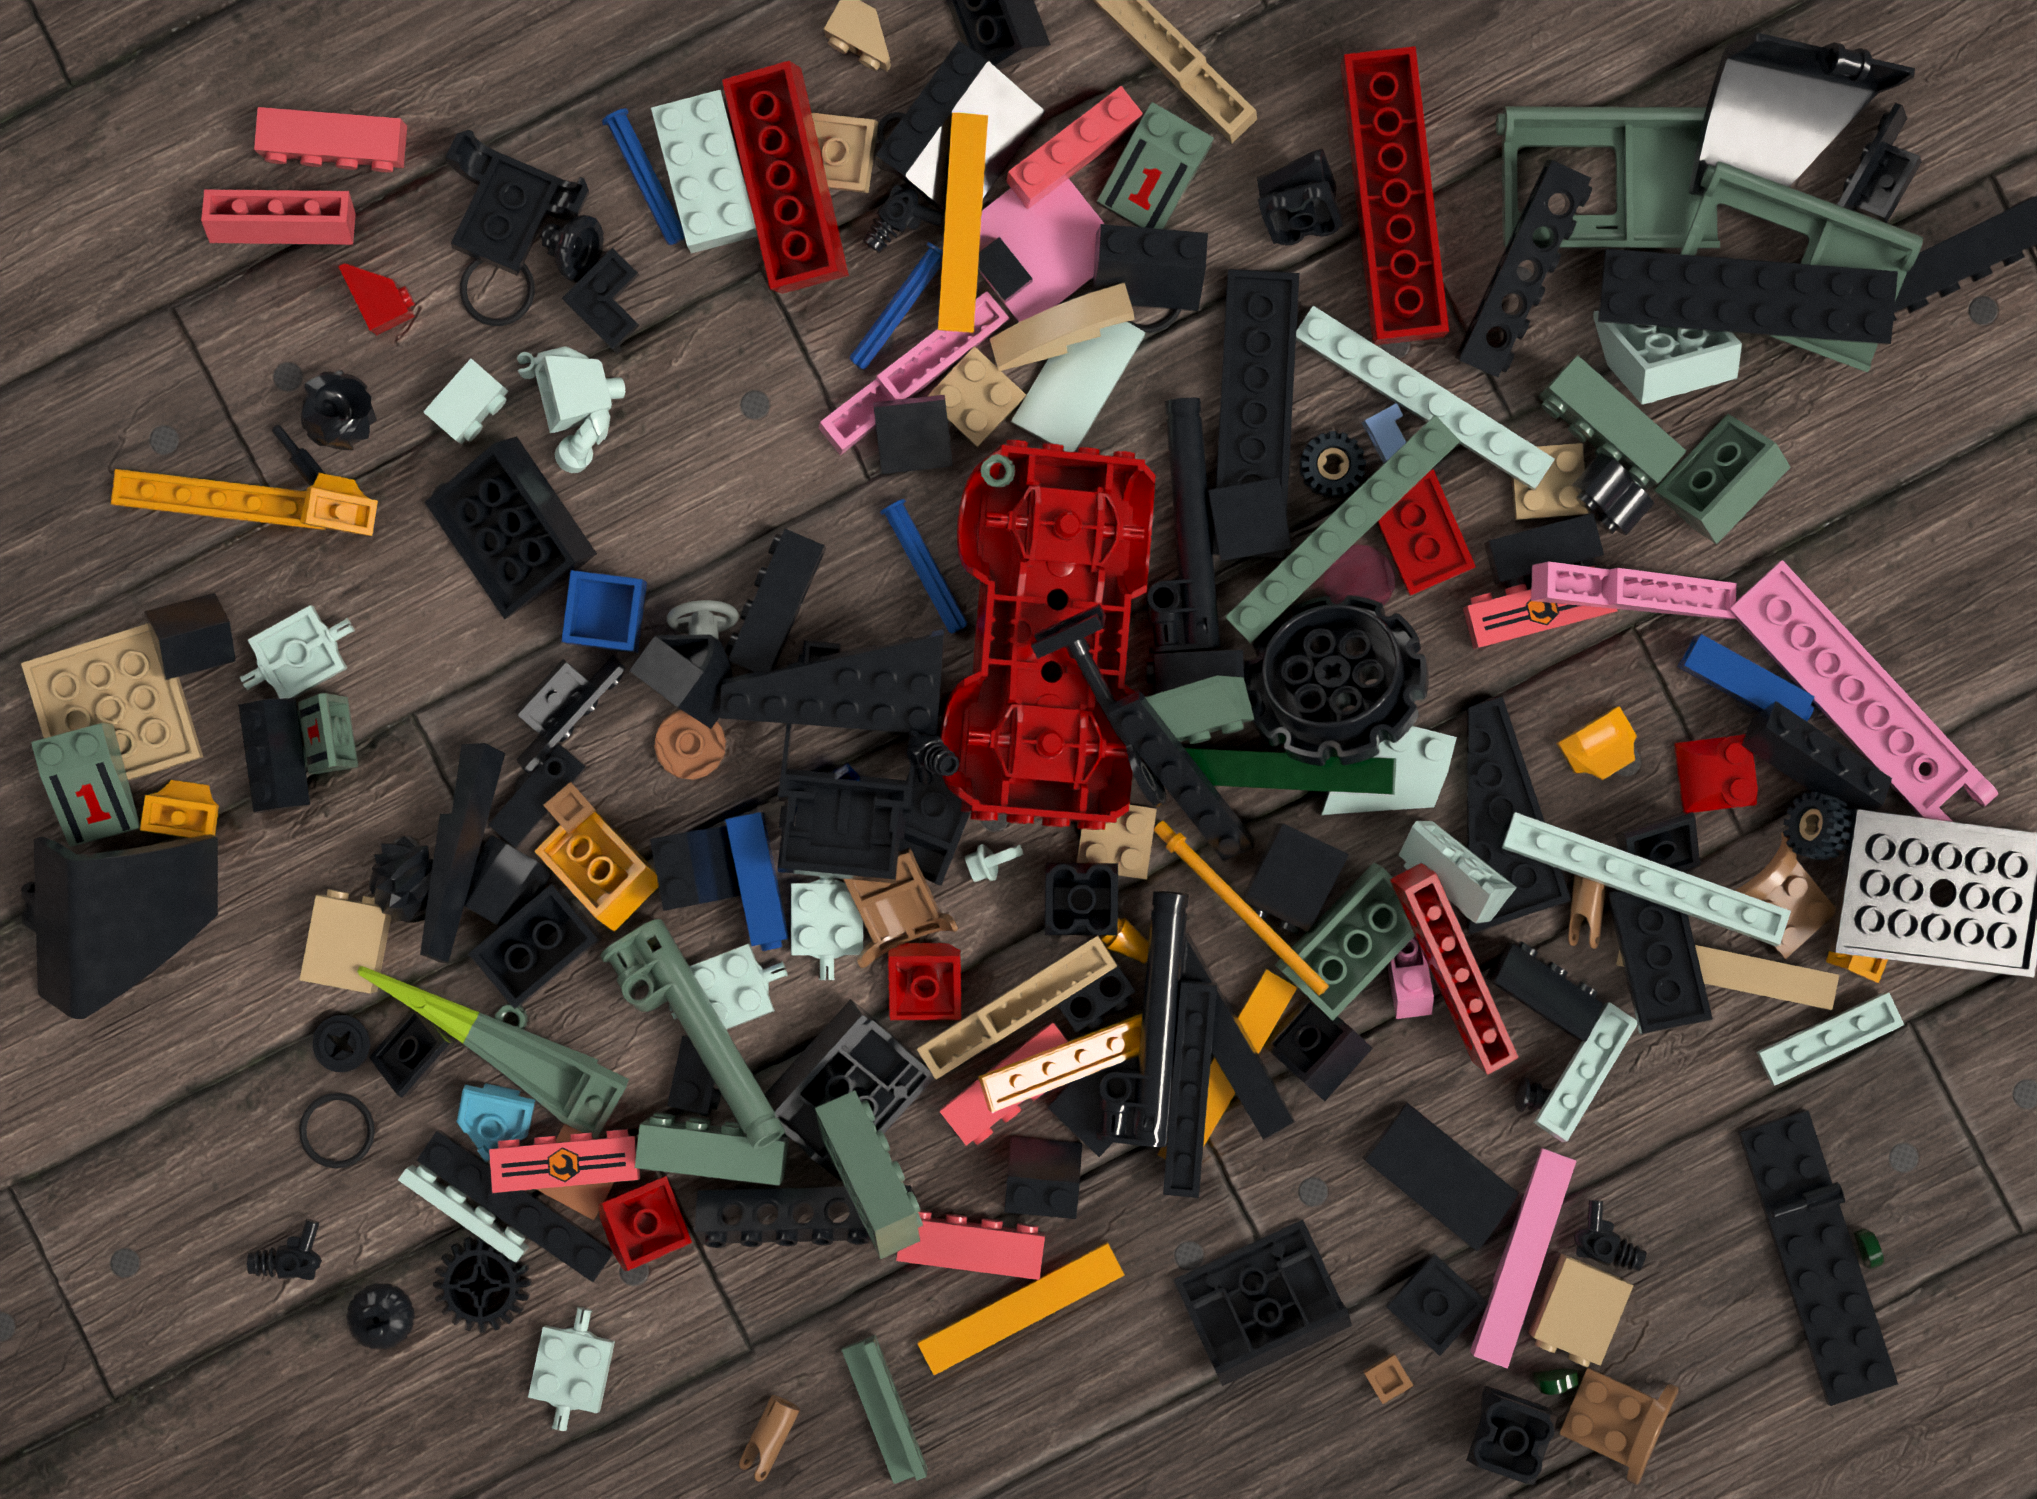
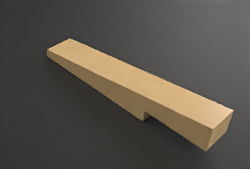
M1093 0L1231 144L1257 120L1256 110L1206 62V57L1147 0Z
M1097 935L918 1047L917 1051L937 1080L982 1050L997 1043L1116 968L1117 964Z
M1695 945L1704 984L1829 1010L1833 1009L1839 980L1838 974ZM1619 949L1616 965L1624 967Z

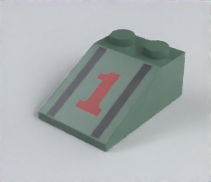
M1151 102L1100 194L1097 203L1138 227L1164 229L1212 147L1214 137Z
M323 693L298 702L299 726L304 740V746H302L305 768L308 767V773L320 774L358 768L348 697Z
M100 723L31 742L41 780L69 847L140 828L113 724Z

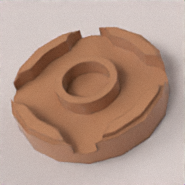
M680 710L673 712L664 719L656 733L654 748L658 761L667 772L678 778L695 780L706 777L719 767L725 756L727 741L724 730L718 721L710 729Z

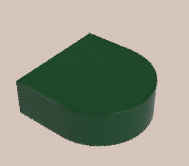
M1867 1229L1853 1232L1864 1266L1872 1269L1883 1265V1253L1875 1234Z

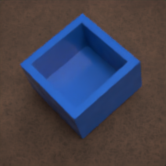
M571 570L562 642L570 645L638 653L647 582L643 579Z

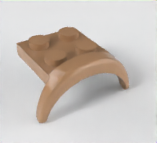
M1782 832L1781 845L1769 864L1753 879L1734 891L1791 911L1780 945L1777 947L1771 945L1779 956L1787 959L1835 914L1836 908L1796 860L1797 854L1792 851L1794 848L1788 847L1786 843L1790 838L1784 837Z
M910 847L899 851L896 884L844 879L873 940L862 950L857 958L860 968L867 967L890 949L915 938L939 931L956 932L958 930L957 924L951 915L940 913Z
M1587 1368L1559 1434L1628 1466L1627 1481L1638 1485L1678 1394V1387L1672 1384L1667 1385L1659 1399H1656L1594 1369Z

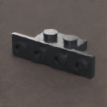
M1895 103L1890 112L1887 111L1883 114L1878 125L1879 132L1873 142H1869L1864 147L1860 158L1861 163L1855 174L1851 173L1847 177L1843 186V195L1836 205L1888 223L1922 163L1919 155L1893 146L1894 141L1908 119L1903 105Z
M614 655L589 681L563 659L515 710L521 719L539 733L538 737L516 759L524 771L530 773L534 768L541 767L549 758V751L558 742L565 741L574 730L573 725L582 716L589 715L596 708L598 698L607 689H613L620 682L625 667Z

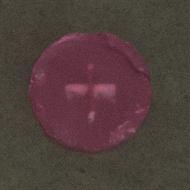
M1353 545L1324 572L1323 588L1334 604L1343 602L1347 595H1354L1378 601L1384 606L1394 591L1395 573L1390 561L1379 551L1365 545Z

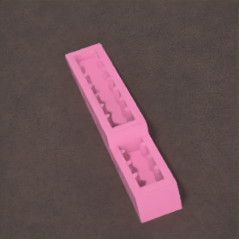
M986 291L976 299L974 333L939 331L937 329L878 374L873 382L823 419L819 424V430L841 456L876 428L873 402L913 398L963 358L974 346L979 345L1009 321V317L989 292Z
M1544 562L1532 565L1531 601L1736 619L1728 609L1736 602L1737 583L1624 568L1602 569Z
M1541 1148L1493 1279L1494 1286L1470 1349L1473 1356L1508 1369L1576 1160Z

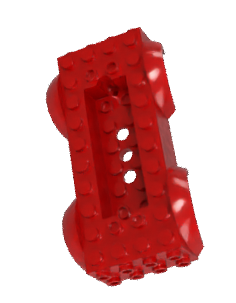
M1007 440L1006 444L998 447L987 458L996 454L1008 457L1015 466L1013 481L1009 485L1000 488L987 485V482L981 476L980 470L983 461H981L974 468L966 482L959 506L957 520L958 554L966 572L980 581L972 675L958 683L951 692L945 706L940 730L941 740L949 750L954 752L959 760V767L953 775H942L948 789L962 800L961 812L971 813V820L998 821V815H1005L1006 823L1034 824V818L1042 819V826L1070 827V821L1077 822V829L1105 830L1106 824L1116 823L1117 818L1129 811L1133 771L1128 760L1126 746L1116 735L1076 660L1071 659L1065 646L1037 659L1031 644L1037 642L1034 637L1035 633L1100 604L1106 619L1103 629L1085 637L1090 646L1089 652L1116 701L1135 693L1125 685L1131 599L1147 592L1156 475L1145 465L1144 459H1135V453L1114 451L1113 456L1099 455L1100 450L1096 448L1080 447L1078 452L1064 451V446L1059 444H1042V448H1029L1027 441ZM995 463L991 466L990 475L994 479L1000 480L1005 476L1006 470L1003 464ZM1060 589L1065 592L1068 602L1064 609L1054 610L1048 605L1047 596L1050 591ZM1049 661L1059 664L1062 670L1060 679L1054 683L1044 680L1041 674L1043 665Z

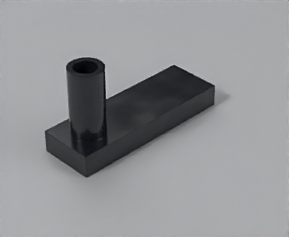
M558 744L550 753L547 761L534 771L489 823V826L513 847L518 848L549 812L544 807V804L570 782L573 784L587 766L564 746Z

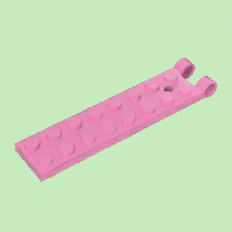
M1783 560L1779 561L1728 609L1802 690L1815 696L1813 703L1864 758L1892 778L1890 786L1919 817L1952 821L1939 807L1962 786H1964L1970 797L1983 807L1998 795L1995 787L1972 765ZM1923 762L1928 763L1931 767V772L1927 776H1923L1919 772V765Z

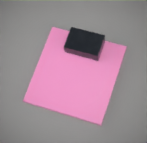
M1067 179L1029 209L1025 207L1010 188L982 210L978 271L1017 321L1021 322L1059 305L1093 278L1096 232L1104 222L1070 179Z

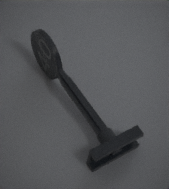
M1095 605L1035 633L1034 637L1037 642L1032 643L1031 648L1037 659L1065 646L1071 659L1076 660L1116 735L1126 746L1128 760L1140 789L1153 806L1158 808L1166 803L1164 785L1108 715V705L1116 702L1094 662L1089 652L1090 646L1085 639L1086 636L1103 629L1106 615L1101 605Z

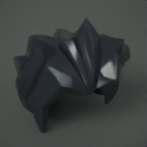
M343 370L323 372L307 381L304 386L306 396L303 399L301 424L302 428L308 432V438L319 446H327L338 450H354L353 443L368 439L370 425L377 421L371 404L372 396L366 391L368 386L354 375L344 374Z
M405 836L396 843H381L382 853L374 855L376 864L372 867L373 873L369 881L370 891L372 895L374 894V904L380 906L382 913L390 915L393 920L413 923L424 921L433 859L429 858L428 846L415 847Z

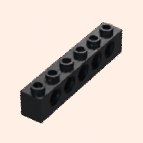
M1546 160L1455 355L1456 359L1495 377H1499L1501 371L1507 372L1515 353L1511 352V349L1517 338L1521 340L1524 337L1530 324V320L1526 319L1531 306L1537 307L1544 295L1545 287L1542 286L1546 274L1547 272L1552 274L1559 263L1561 254L1557 251L1563 239L1568 240L1577 223L1573 219L1578 206L1584 207L1590 197L1592 187L1588 185L1591 177L1554 160ZM1560 193L1565 199V206L1560 213L1553 214L1549 210L1548 202L1552 195ZM1539 227H1545L1550 235L1548 243L1542 247H1537L1533 242V233ZM1530 260L1534 265V273L1529 279L1521 280L1518 277L1517 268L1522 261ZM1514 293L1519 300L1518 307L1512 313H1505L1502 309V300L1507 294ZM1499 326L1503 331V339L1498 345L1490 346L1486 341V334L1492 327Z
M905 1185L907 1193L912 1191L916 1198L911 1185ZM845 1187L697 1191L694 1232L702 1244L711 1248H723L728 1243H740L746 1247H759L762 1243L776 1242L780 1246H795L798 1242H812L816 1245L826 1246L833 1244V1241H847L851 1244L863 1245L871 1240ZM813 1213V1217L809 1222L798 1223L802 1215ZM839 1213H849L845 1221L840 1223L833 1222ZM778 1214L777 1219L773 1223L763 1224L764 1219L768 1215ZM742 1215V1219L737 1224L727 1225L731 1217Z

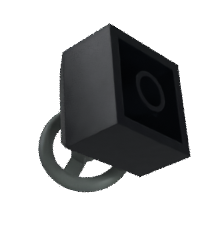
M714 600L691 601L674 607L667 615L668 625L675 631L689 635L654 636L629 671L676 707L712 729L720 718L722 680L733 677L726 652L718 640V633L736 624L739 618L738 611L730 604ZM709 611L724 613L728 617L716 616ZM695 612L692 616L678 619L682 615Z

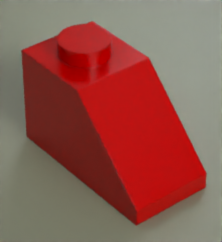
M346 263L338 266L369 330L376 336L415 317L410 308L415 305V302L406 285L400 288L399 284L393 279Z

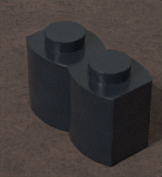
M1602 453L1595 458L1572 484L1579 494L1576 497L1577 501L1591 512L1595 510L1600 516L1596 521L1611 534L1617 531L1627 535L1654 505L1650 496L1633 480L1630 474L1614 458Z

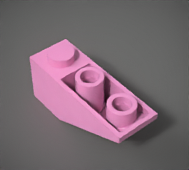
M1414 936L1387 964L1396 1019L1432 1015L1434 994L1428 963Z

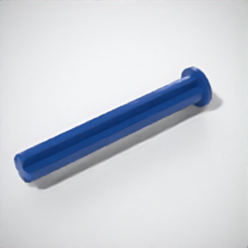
M627 108L617 110L603 118L602 123L603 125H608L668 245L677 244L685 239L683 228L626 116L629 113Z
M927 243L929 249L851 354V362L864 370L868 367L942 266L943 251L932 243Z
M905 498L881 510L880 514L886 515L946 628L951 634L956 633L968 625L967 620L904 506V503H906Z

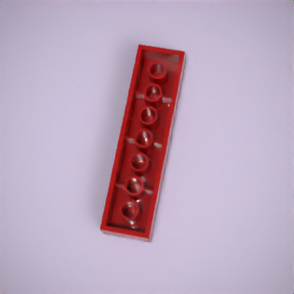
M1416 46L1344 54L1340 68L1372 342L1375 345L1444 338L1449 332Z

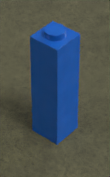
M1703 634L1693 637L1677 666L1758 712L1763 711L1777 701L1806 721L1809 720L1813 713L1814 707L1811 706V703L1815 696Z
M764 812L726 819L751 946L760 945L761 951L782 947L781 940L788 939L789 934Z

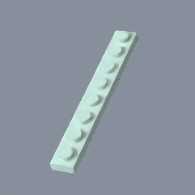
M1315 306L1311 308L1297 329V341L1423 421L1428 422L1436 415L1460 440L1459 443L1532 490L1535 491L1554 462L1555 458Z
M1516 812L1513 814L1502 846L1503 849L1776 947L1781 943L1791 913L1790 910Z

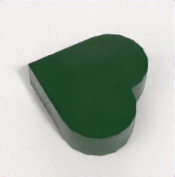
M1574 1369L1533 1372L1534 1385L1543 1394H1561L1567 1389L1575 1388L1578 1385L1577 1371Z

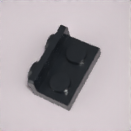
M683 1035L667 1106L697 1112L702 1116L708 1117L711 1109H718L721 1092L716 1088L717 1085L688 1036Z

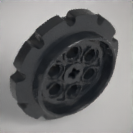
M1347 595L1343 602L1334 604L1329 596L1318 597L1294 606L1292 608V618L1285 621L1276 618L1261 632L1253 644L1258 658L1247 661L1244 667V681L1250 705H1255L1252 707L1254 716L1252 722L1259 734L1272 747L1285 743L1284 748L1289 758L1316 766H1324L1331 757L1339 758L1341 765L1362 762L1380 753L1379 744L1382 741L1398 742L1419 717L1417 705L1414 702L1427 697L1429 671L1426 657L1423 654H1416L1421 650V644L1412 626L1398 613L1386 616L1382 603L1366 597ZM1321 649H1328L1325 653L1317 654ZM1364 651L1360 655L1352 656L1354 652ZM1306 675L1301 680H1294L1297 676ZM1371 679H1376V680H1377V681H1376L1375 683H1373V684H1369V685L1365 684L1367 681H1369V680H1371ZM1312 704H1319V706H1317L1314 709H1306L1308 706ZM1348 706H1355L1351 711H1342Z

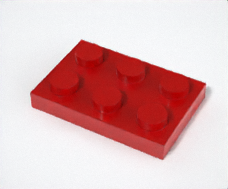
M1434 469L1430 470L1377 521L1408 596L1476 568Z

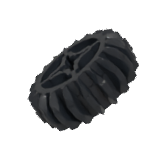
M470 1236L464 1239V1248L458 1243L453 1244L451 1250L454 1256L445 1253L441 1257L443 1263L448 1267L438 1266L435 1269V1273L444 1277V1279L433 1282L434 1288L444 1289L443 1293L435 1297L436 1302L447 1300L449 1304L442 1310L443 1315H447L453 1310L457 1314L452 1320L454 1325H457L463 1318L466 1319V1331H470L474 1327L475 1322H478L480 1333L487 1331L488 1321L495 1331L501 1328V1319L505 1323L510 1324L514 1320L511 1311L520 1314L524 1310L522 1304L517 1300L527 1301L530 1297L528 1292L520 1289L532 1284L531 1279L521 1278L520 1276L530 1269L529 1265L518 1267L503 1252L501 1253L491 1245H487V1242L480 1237L477 1238V1246ZM476 1255L473 1274L463 1278H455L461 1262L468 1257ZM488 1257L501 1263L509 1277L496 1274L491 1268ZM481 1275L485 1276V1280L488 1279L490 1284H492L484 1291L479 1290L480 1286L476 1287L475 1283H471L475 1282ZM457 1289L459 1292H467L473 1297L474 1307H477V1310L470 1308L461 1300ZM510 1289L505 1304L498 1309L489 1311L488 1304L491 1302L492 1292Z

